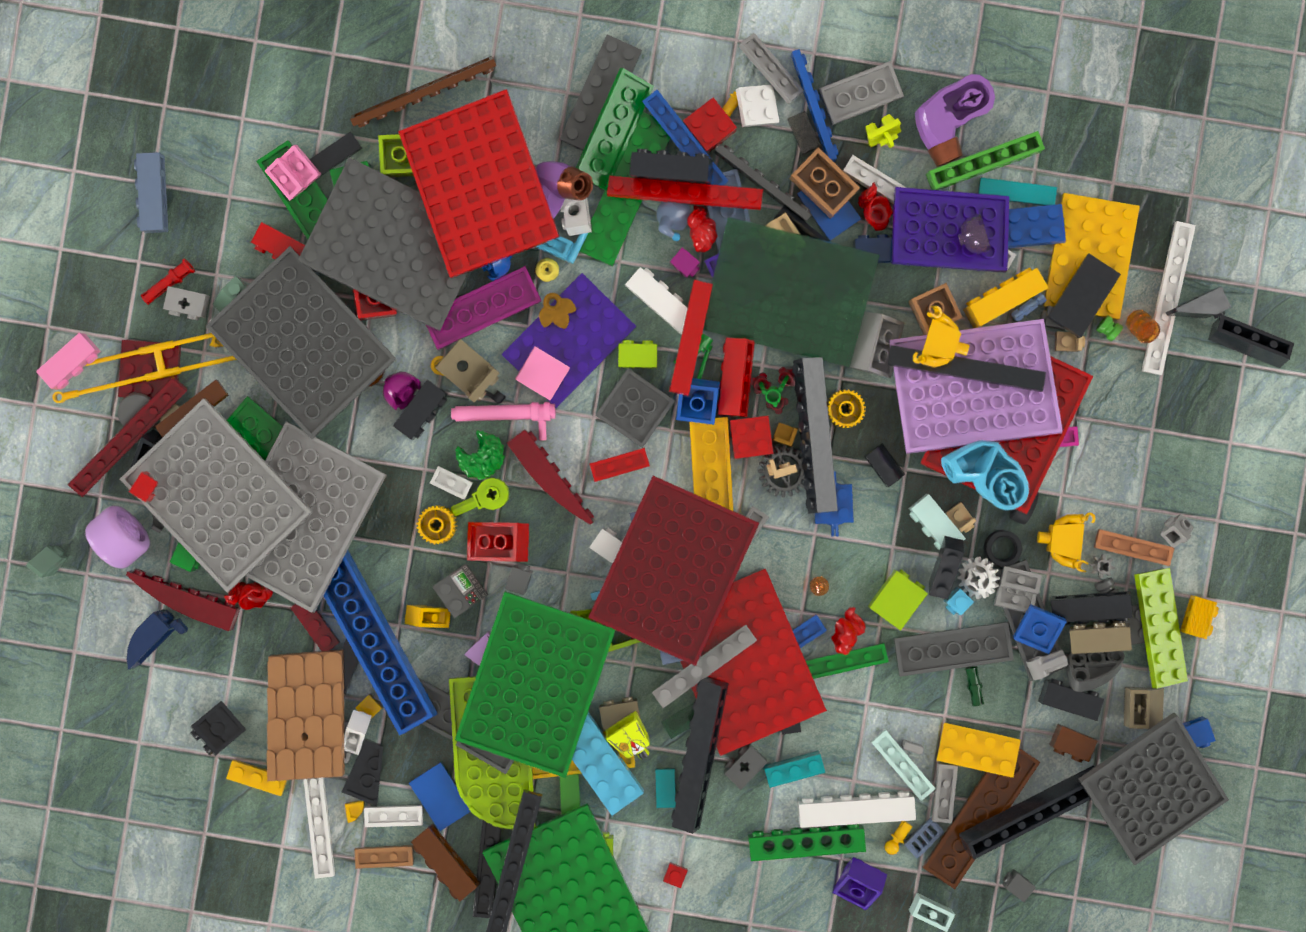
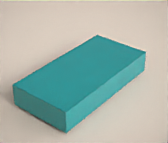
M675 768L656 769V808H675Z

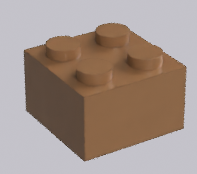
M947 283L908 301L924 335L928 334L932 319H935L927 316V313L934 314V309L931 306L940 307L942 312L953 322L963 318Z

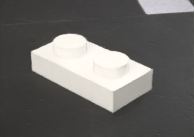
M438 466L430 484L465 500L473 482Z

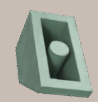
M235 276L221 289L213 306L221 312L248 285L241 278Z
M47 546L31 559L26 566L39 577L52 576L68 557L59 546Z

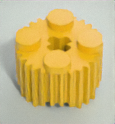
M845 389L831 395L827 402L830 423L841 428H851L860 423V420H863L862 417L865 416L863 413L865 412L864 408H866L863 406L865 402H862L863 398H860L861 395H858L857 392L854 393V390ZM847 404L849 413H842L843 409L841 406Z
M441 505L431 506L422 511V514L419 515L420 518H418L419 522L416 523L418 525L416 528L419 529L417 532L420 533V536H423L422 539H426V542L430 541L433 544L449 541L455 535V531H457L455 527L458 526L452 511ZM436 519L439 520V522H441L439 530H437L436 527H433V523L436 522Z

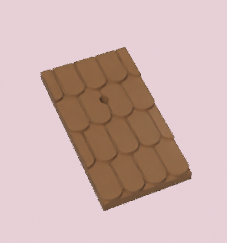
M344 649L270 655L267 663V782L343 776Z

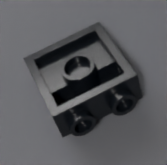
M220 701L191 725L192 731L190 734L196 741L201 739L205 744L203 749L208 755L214 754L216 756L247 729L228 707Z

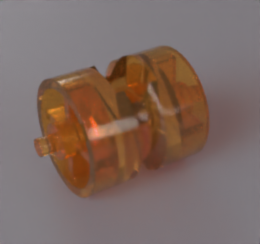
M1136 310L1127 317V329L1141 343H1151L1159 336V324L1146 311Z

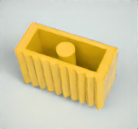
M1190 595L1180 632L1207 639L1213 631L1212 620L1218 614L1217 602Z

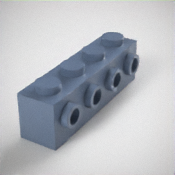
M160 152L136 153V159H134V168L137 171L135 187L138 190L136 207L139 209L137 226L144 233L168 232L165 156Z

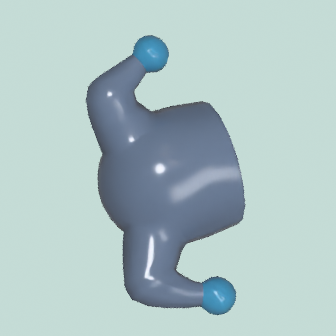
M661 201L656 212L659 232L672 237L674 241H679L680 234L674 233L672 229L680 231L686 227L687 218L690 215L689 204Z

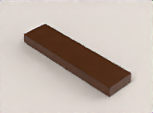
M216 379L155 427L161 436L164 437L203 398L207 399L215 407L229 395L219 380Z

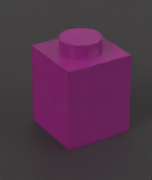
M683 247L670 261V265L686 278L689 276L694 277L700 269L698 267L700 262Z

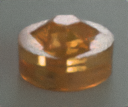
M817 576L810 581L809 587L813 594L822 596L828 592L829 583L825 578Z

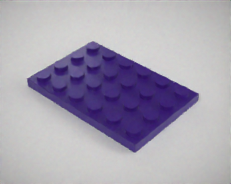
M895 187L892 264L1007 272L1009 196Z
M583 273L559 295L561 298L570 299L576 307L575 312L568 314L569 324L566 329L558 327L553 322L544 328L538 317L501 354L518 371L521 370L534 347L539 348L570 367L552 399L548 400L551 404H555V408L637 327ZM554 300L550 305L555 306L557 303L556 300Z

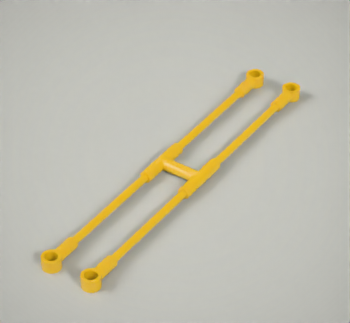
M209 333L178 341L162 342L141 347L138 350L98 358L91 364L87 363L85 365L89 366L154 352L158 371L147 373L141 377L79 391L55 392L53 394V401L64 403L68 399L76 398L83 394L145 380L151 381L178 375L181 372L237 359L234 356H229L185 367L165 369L162 350L215 336ZM58 394L62 395V399L60 401H58L57 399Z

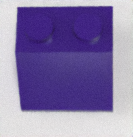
M853 857L845 866L832 893L867 910L882 894L887 874Z

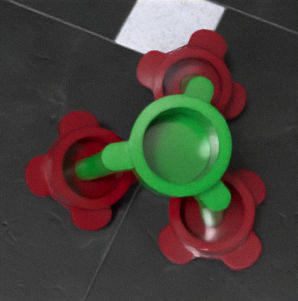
M781 367L778 371L780 373L778 379L779 387H771V382L767 380V375L764 372L755 378H751L750 385H753L755 394H764L767 408L773 409L776 414H781L784 406L789 403L788 398L781 396L784 386H795L793 370L785 369L784 367Z

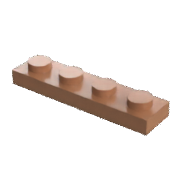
M1098 529L1094 548L1166 566H1170L1174 548L1101 529Z

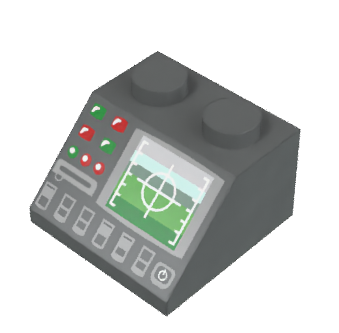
M467 564L433 586V589L454 618L488 595Z

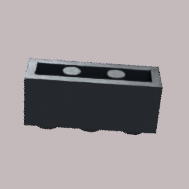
M426 380L393 427L411 440L419 439L425 431L423 429L427 422L430 424L435 418L436 414L434 412L437 408H442L448 399L445 397L448 394L431 381Z
M944 536L929 580L930 596L948 600L964 555L963 540Z
M1051 678V681L1044 680L1038 702L1098 721L1104 699L1099 697L1098 692L1089 690L1087 693L1077 692L1070 685L1069 687L1062 685L1063 682L1053 678Z

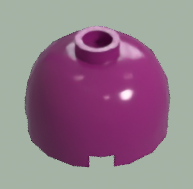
M400 371L389 375L384 381L383 397L393 409H405L415 397L414 393L416 390L421 389V382L408 372Z

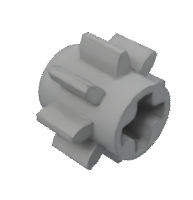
M1104 554L1101 555V559L1094 556L1095 561L1089 564L1094 569L1091 573H1098L1099 578H1103V574L1111 576V569H1115L1111 565L1113 559L1105 560L1106 555ZM1100 563H1105L1103 565L1104 570L1099 569L1101 567Z

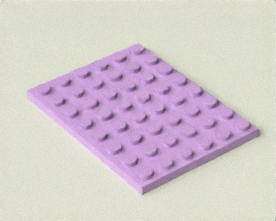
M1044 319L959 330L961 332L959 342L969 344L970 346L967 356L955 353L956 357L1046 372L1043 392L893 366L906 454L962 447L979 440L999 442L1063 432ZM927 335L889 340L890 349L891 345L923 351Z

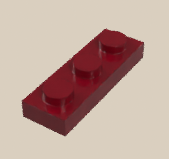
M297 604L290 607L321 651H329L340 643L317 609L315 613H312Z

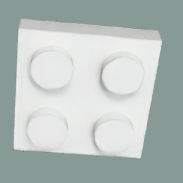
M772 85L739 87L736 89L742 127L779 123Z

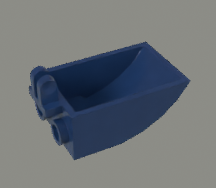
M162 609L153 612L135 630L130 639L127 649L128 670L140 666L175 630L179 634H184L188 631V627L180 618L174 620V615L168 610Z

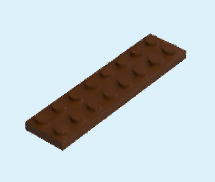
M490 56L353 114L350 118L353 127L356 125L359 128L369 124L370 119L376 117V120L386 117L389 111L394 110L396 113L405 109V105L410 102L412 105L422 102L423 97L427 95L430 98L440 94V90L447 87L450 90L459 86L458 82L465 80V82L476 79V74L483 72V75L494 71L493 67L496 66L493 57Z
M1019 748L1013 778L985 772L923 864V869L953 889H956L975 861L965 851L959 834L1010 808L1041 762Z

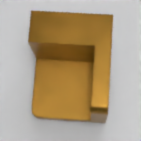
M778 422L772 441L792 447L798 428Z

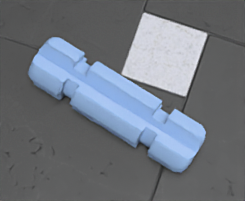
M1042 293L1035 295L1034 299L1028 300L1019 307V310L1013 311L1011 316L1016 322H1019L1024 318V315H1029L1039 307L1038 305L1044 304L1046 302L1045 296Z

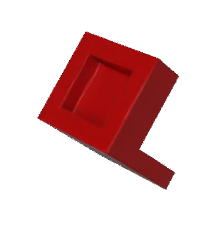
M147 471L140 473L129 492L144 502H151L155 496L153 491L158 485V481L150 477V473Z

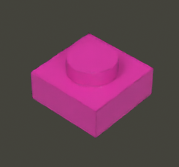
M1077 426L1068 428L1060 447L1079 446Z

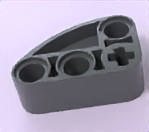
M1071 652L1068 656V665L1066 666L1071 688L1074 691L1083 692L1096 689L1109 682L1121 669L1125 657L1124 652L1072 654Z

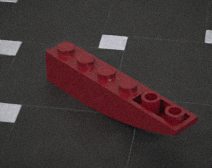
M523 430L508 441L507 445L529 475L546 493L578 518L590 525L594 523L592 512L589 508H583L581 505L583 500L577 492L573 494L569 489L572 485L566 477L562 479L558 474L561 470L554 461L550 463L547 459V456H549L548 452L543 446L539 448L535 442L538 439L532 431Z
M140 569L127 571V577L149 595L171 609L226 631L234 629L241 609L236 604H229L226 600L225 602L219 601L218 597L212 594H207V596L199 594L200 590L195 588H182V584L178 582H165L163 577L157 575L150 577L145 575L146 572Z

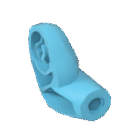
M979 440L967 444L941 458L943 470L951 482H973L977 492L999 509L1014 510L1027 500L1029 487L1025 473L1019 463L1010 457L998 442Z

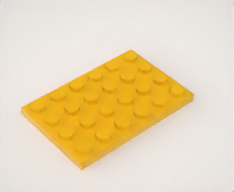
M1063 193L1061 204L1066 242L1053 245L1047 279L1048 289L1045 291L1046 302L1043 304V307L1055 306L1085 256L1090 253L1121 274L1095 316L1106 317L1109 315L1113 319L1119 320L1140 206Z

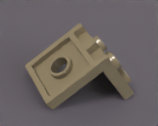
M461 339L454 344L435 366L439 372L460 388L474 403L476 400L480 401L487 392L485 390L489 385L493 386L498 381V375L500 374L490 363ZM461 360L466 361L468 364L467 369L464 371L457 369V363Z

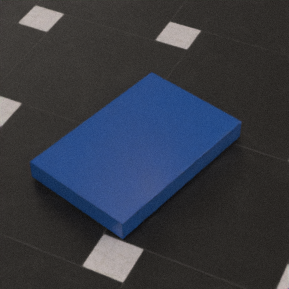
M802 191L797 193L803 205L810 210L809 213L828 241H831L861 220L849 201L830 219Z
M442 761L409 782V785L439 831L471 812L460 797L456 783Z

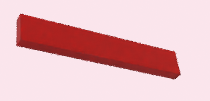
M698 280L693 281L669 392L689 395L713 284Z

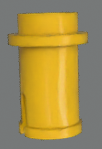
M735 91L733 94L730 93L731 97L722 108L729 117H731V114L738 106Z

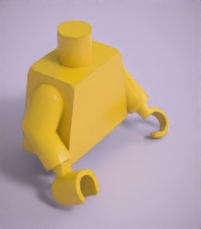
M931 306L934 309V314L927 313V316L935 319H932L921 356L917 360L918 353L915 352L913 361L916 364L921 363L935 368L953 361L955 353L967 356L970 345L959 342L961 332L958 326L942 312L940 307Z
M1091 512L1085 516L1084 514H1067L1055 520L1054 524L1049 525L1048 532L1039 531L1037 543L1047 544V552H1051V557L1060 565L1073 569L1076 568L1080 572H1087L1081 569L1082 563L1089 564L1087 561L1081 560L1084 534L1083 523L1088 521L1089 515L1093 518L1091 523L1095 522L1096 517Z

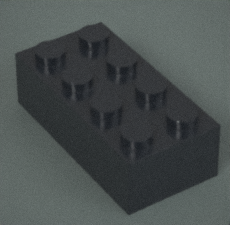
M637 149V152H631L630 176L642 179L712 184L714 161L707 154L695 153L694 157L687 154V152H676L675 155H671V153L664 150H656L655 154L651 153L648 149Z

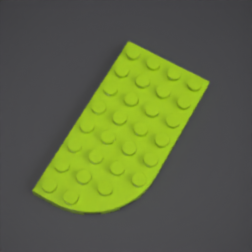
M476 676L449 678L454 771L460 797L469 810L479 819L499 828L513 829L523 790L534 792L532 766L514 761L508 772L504 774L456 746L458 741L455 740Z

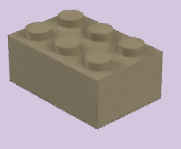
M1114 620L1113 624L1095 621L1093 625L1074 623L1073 626H1070L1072 654L1132 650L1130 625L1125 623V621Z

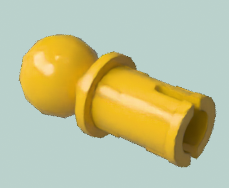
M901 821L894 834H891L893 839L885 843L886 853L889 855L898 853L899 843L904 844V839L913 826L906 821Z

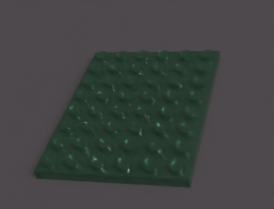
M728 217L712 281L713 286L703 330L732 338L750 339L756 344L811 358L823 357V361L850 367L880 254Z

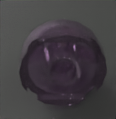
M981 214L966 219L961 226V234H958L961 246L965 245L968 251L976 254L991 251Z

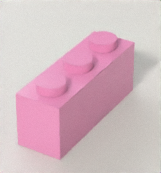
M78 333L36 372L51 389L61 390L69 384L68 380L82 373L83 367L87 363L91 364L94 362L101 351L86 334Z

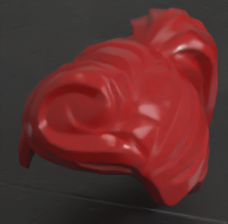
M873 182L867 190L861 193L858 198V204L864 209L866 221L875 231H882L887 228L893 210L886 197H876L877 187L875 182Z
M694 205V210L687 218V224L690 227V237L696 252H707L718 237L716 223L713 219L706 216L707 212L703 207Z
M239 582L229 591V595H224V598L229 604L235 605L239 603L242 609L250 610L252 608H262L273 595V591L256 582L249 584Z
M855 607L848 608L844 614L845 618H840L835 624V634L831 639L837 653L848 655L857 642V636L865 632V622L855 613Z

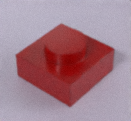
M670 862L663 882L681 888L688 869Z

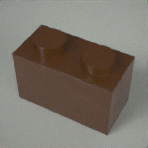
M1057 724L1049 745L1054 748V752L1063 756L1065 753L1072 755L1071 759L1082 763L1083 760L1090 761L1098 741L1061 724Z

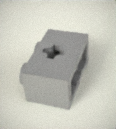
M168 286L163 309L168 310L169 315L180 317L182 313L187 314L188 319L199 321V318L206 319L210 296ZM188 302L190 305L185 307L183 303Z

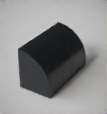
M883 443L864 456L886 487H890L905 475Z

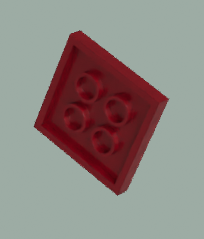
M122 340L121 353L138 350L141 347L161 342ZM181 345L161 351L165 369L180 368ZM154 352L121 358L119 381L141 377L147 373L158 371ZM179 374L119 386L118 397L125 398L130 393L136 392L152 398L172 377L179 381Z

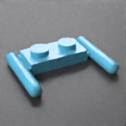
M588 233L579 234L575 243L560 236L557 239L535 247L573 264Z

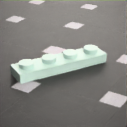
M886 729L871 741L921 801L936 789Z

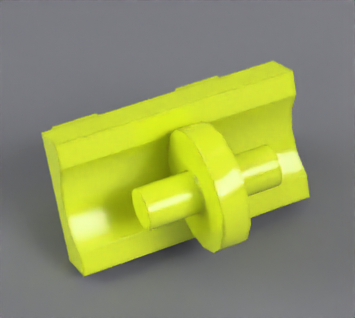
M888 114L881 119L882 127L877 128L875 123L865 127L870 147L880 144L881 147L886 144L889 148L894 147L893 140L897 139V134L901 132V122L898 118L895 120Z

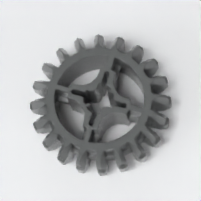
M777 446L775 447V454H770V457L763 455L766 463L759 462V465L764 466V470L758 469V473H764V476L759 477V480H766L762 486H770L767 492L770 493L775 489L774 496H778L779 491H781V496L785 497L786 491H788L791 497L793 496V489L796 493L800 492L797 488L798 485L804 488V484L801 483L802 480H805L804 470L802 469L803 457L798 458L801 453L799 450L793 454L794 447H790L789 452H786L787 448L783 446L782 452H780ZM782 455L793 458L797 462L796 468L799 470V477L793 485L790 483L791 474L787 475L786 478L784 476L780 477L785 484V488L778 487L772 483L770 479L774 477L773 475L769 476L766 466L769 464L768 460H774L777 457V470L780 469L779 465L781 463L785 464Z

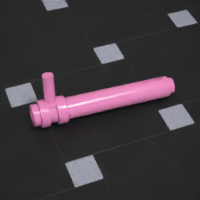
M532 402L531 404L455 406V408H451V418L455 421H538L539 440L544 441L547 440L546 421L556 418L555 404H550V402H544V404Z

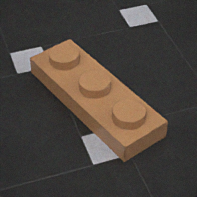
M413 845L354 849L355 869L414 865Z

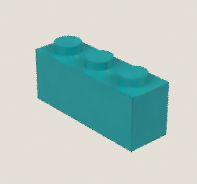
M819 751L764 766L770 788L826 773Z

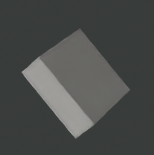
M905 739L902 740L901 746L904 750L922 754L924 749L922 745Z

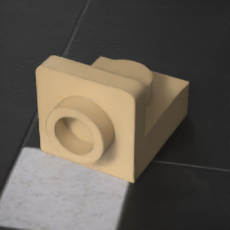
M1055 332V351L1079 352L1085 347V336L1078 338L1070 332Z
M773 459L768 460L769 464L766 465L769 476L773 475L774 479L798 472L796 465H791L790 462L779 465L780 469L778 470Z
M961 502L945 513L960 532L964 531L966 533L970 531L976 522V519L970 515Z

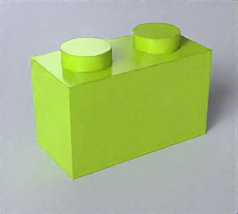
M623 340V344H619L618 367L657 368V344H653V341L649 340L642 341V344H634V340Z

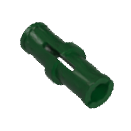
M978 666L966 667L967 689L970 691L972 706L984 705L981 689L983 685L979 679Z

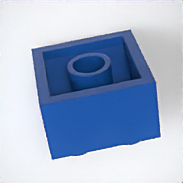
M692 378L689 395L679 394L676 420L714 425L720 381Z

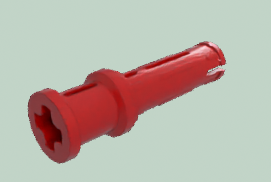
M182 259V263L174 269H169V274L141 294V298L146 304L149 305L166 292L168 286L172 287L176 283H182V279L187 275L195 273L194 267L187 259Z

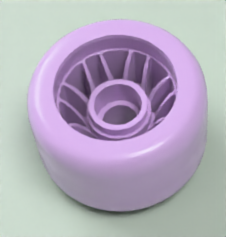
M119 506L106 508L85 529L87 541L94 552L104 562L115 568L123 569L130 566L150 546L149 536L142 524L130 512Z

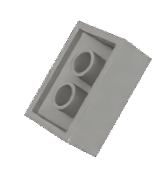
M864 311L850 367L862 372L891 378L893 366H888L890 354L889 340L901 338L904 322L883 314Z

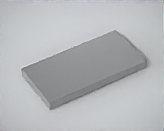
M891 61L819 88V93L832 125L904 98Z

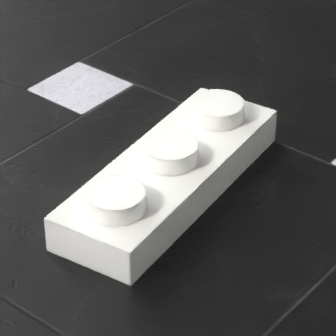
M423 805L365 807V827L422 826Z

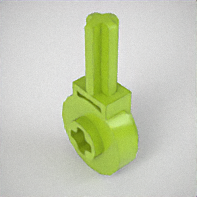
M499 478L486 479L480 483L477 492L472 494L473 497L453 505L451 511L457 517L477 507L478 509L484 507L490 510L499 509L509 499V488ZM492 491H496V492H497V494L495 495V497H494V496H492V497L490 496V493H491Z

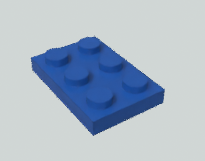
M1062 204L1009 209L1008 249L1066 242Z

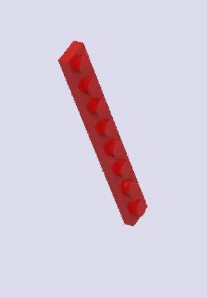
M609 176L607 196L761 210L763 189Z

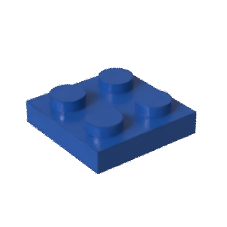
M1030 604L1013 638L1016 641L1049 654L1067 621L1063 617Z

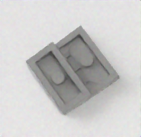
M1004 566L994 606L1026 613L1030 604L1035 606L1042 575Z

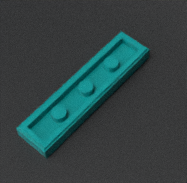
M980 178L978 194L1009 196V202L1046 206L1055 205L1057 187Z

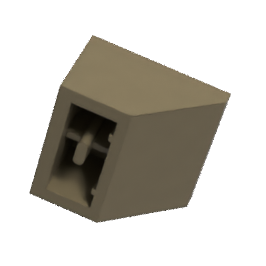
M1125 687L1124 726L1132 729H1151L1163 720L1164 688Z

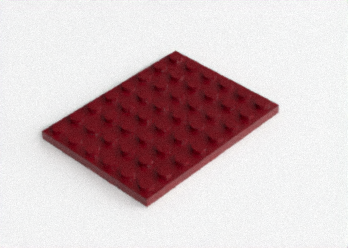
M652 476L588 618L696 666L759 522L656 476Z

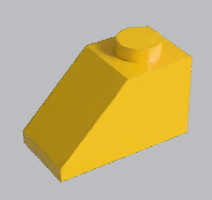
M407 605L404 624L416 627L449 628L451 613L448 608Z

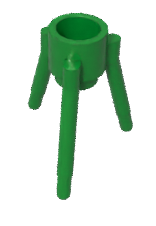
M703 333L698 354L699 352H705L697 379H701L709 353L713 348L711 346L713 340Z

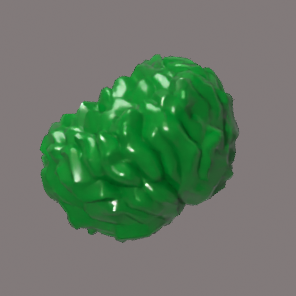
M477 430L476 436L479 439L477 453L470 455L459 446H457L455 451L461 471L468 478L475 477L478 480H482L494 475L495 471L499 470L503 465L504 445L499 437L488 434L483 430Z

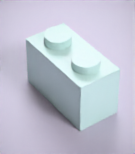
M916 893L909 908L913 917L945 932L948 931L955 916L952 909Z

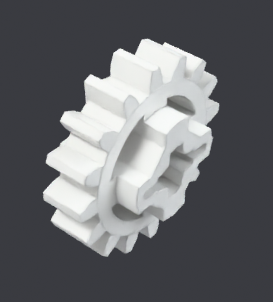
M981 557L970 558L968 562L962 563L964 568L958 570L962 575L958 576L957 579L962 580L959 586L965 587L964 593L970 592V598L976 596V599H980L982 596L986 598L989 594L995 592L993 588L999 586L995 581L999 580L1000 577L995 576L998 569L993 570L994 563L988 564L987 558L981 561Z

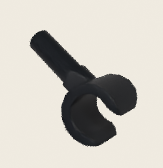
M498 390L495 394L486 391V396L496 403H502L506 398Z

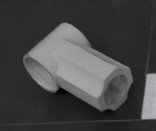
M1060 649L1045 656L1031 658L1026 663L1033 680H1039L1048 676L1050 672L1067 666L1068 660L1063 650Z

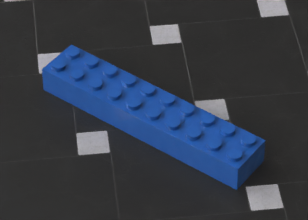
M347 550L324 594V598L398 734L402 735L438 715L350 552Z

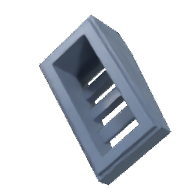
M930 817L904 840V845L918 859L944 833V830L936 822H933L932 817ZM930 824L937 831L935 834L928 828ZM924 830L931 836L929 839L923 834ZM921 836L925 843L922 844L917 838ZM914 841H915L916 844L919 846L918 849H916V848L912 845V843H913Z

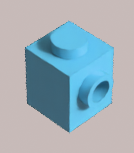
M958 587L950 593L948 600H943L947 604L946 609L953 615L956 613L960 616L974 603Z

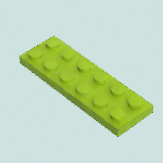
M1170 568L1134 574L1152 688L1158 689L1187 682L1188 678Z

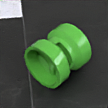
M1109 315L1104 317L1096 327V331L1106 334V338L1109 341H1113L1123 329V326L1119 323H1114L1113 318Z

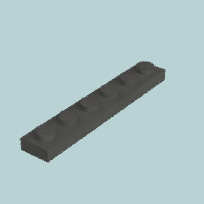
M721 144L715 150L717 156L734 169H737L739 173L757 187L763 189L766 194L782 206L786 205L805 222L808 221L811 214L805 205H798L794 202L795 198L788 192L784 194L779 190L778 184L763 178L765 175L760 170H753L748 166L749 162L743 157H736L733 154L734 151L729 146L725 145L723 147Z

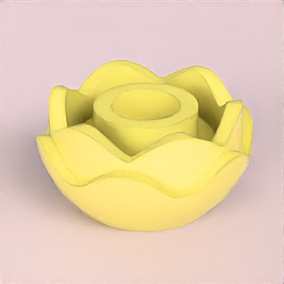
M544 258L536 264L535 273L542 281L550 282L558 277L559 265L551 258Z

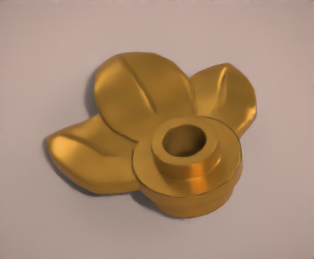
M557 293L547 294L543 300L544 307L539 313L541 325L546 328L553 322L558 327L566 329L569 324L568 314L576 311L575 304L568 298H561ZM551 299L556 300L555 306L549 304Z

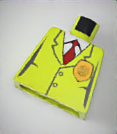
M636 711L605 730L606 740L626 758L637 754L643 760L649 755V751L646 748L650 744L649 735Z

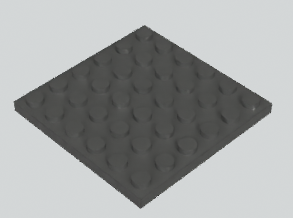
M1176 713L1166 717L1078 779L1134 865H1137L1229 800Z

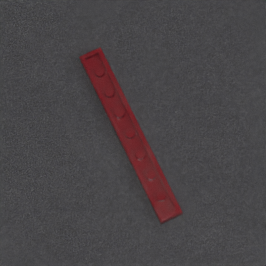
M172 377L67 485L83 497L188 389L175 377Z

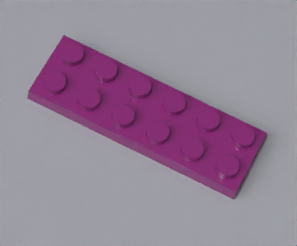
M526 266L456 298L440 331L428 325L426 327L437 350H440L457 342L459 339H464L542 302Z

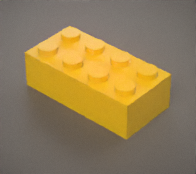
M1029 267L1016 275L1017 279L1012 277L999 284L1001 288L994 287L983 293L984 297L982 299L978 296L967 302V307L963 311L972 327L978 328L1048 289L1038 268L1031 270Z

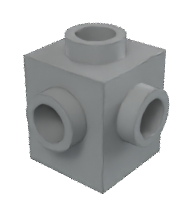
M1179 514L1175 518L1171 516L1164 522L1165 527L1160 535L1174 548L1191 538L1190 534L1194 527L1188 519Z

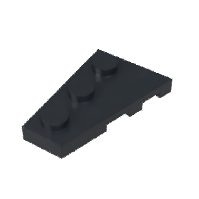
M365 738L359 755L344 784L342 793L377 807L383 745Z

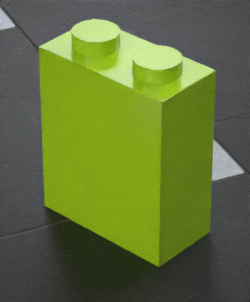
M894 570L867 607L901 631L928 593L924 591L926 587L921 583L910 581V575L906 572Z

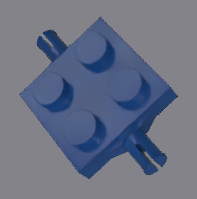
M834 471L838 511L815 513V524L831 525V537H834V529L836 537H838V525L854 523L852 484L837 483L836 471Z

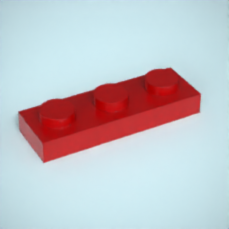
M645 448L590 463L594 482L650 466Z

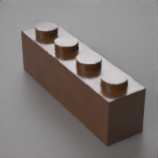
M433 824L411 841L415 852L423 856L426 865L437 873L438 880L442 884H446L454 899H458L459 902L462 901L481 884Z

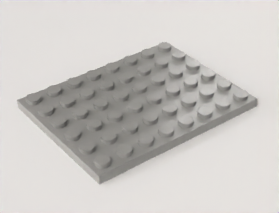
M205 398L120 478L129 490L140 473L144 471L149 472V476L158 481V485L153 491L155 496L152 501L144 502L141 499L139 500L226 592H229L313 512Z
M286 421L265 462L313 512L246 576L304 609L315 613L387 475L317 437L311 439L302 429Z

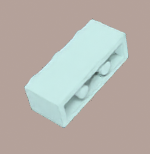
M925 494L908 508L911 511L909 514L916 523L919 521L923 525L922 531L927 537L932 536L936 541L934 545L939 551L944 536L963 541L966 539L929 494Z

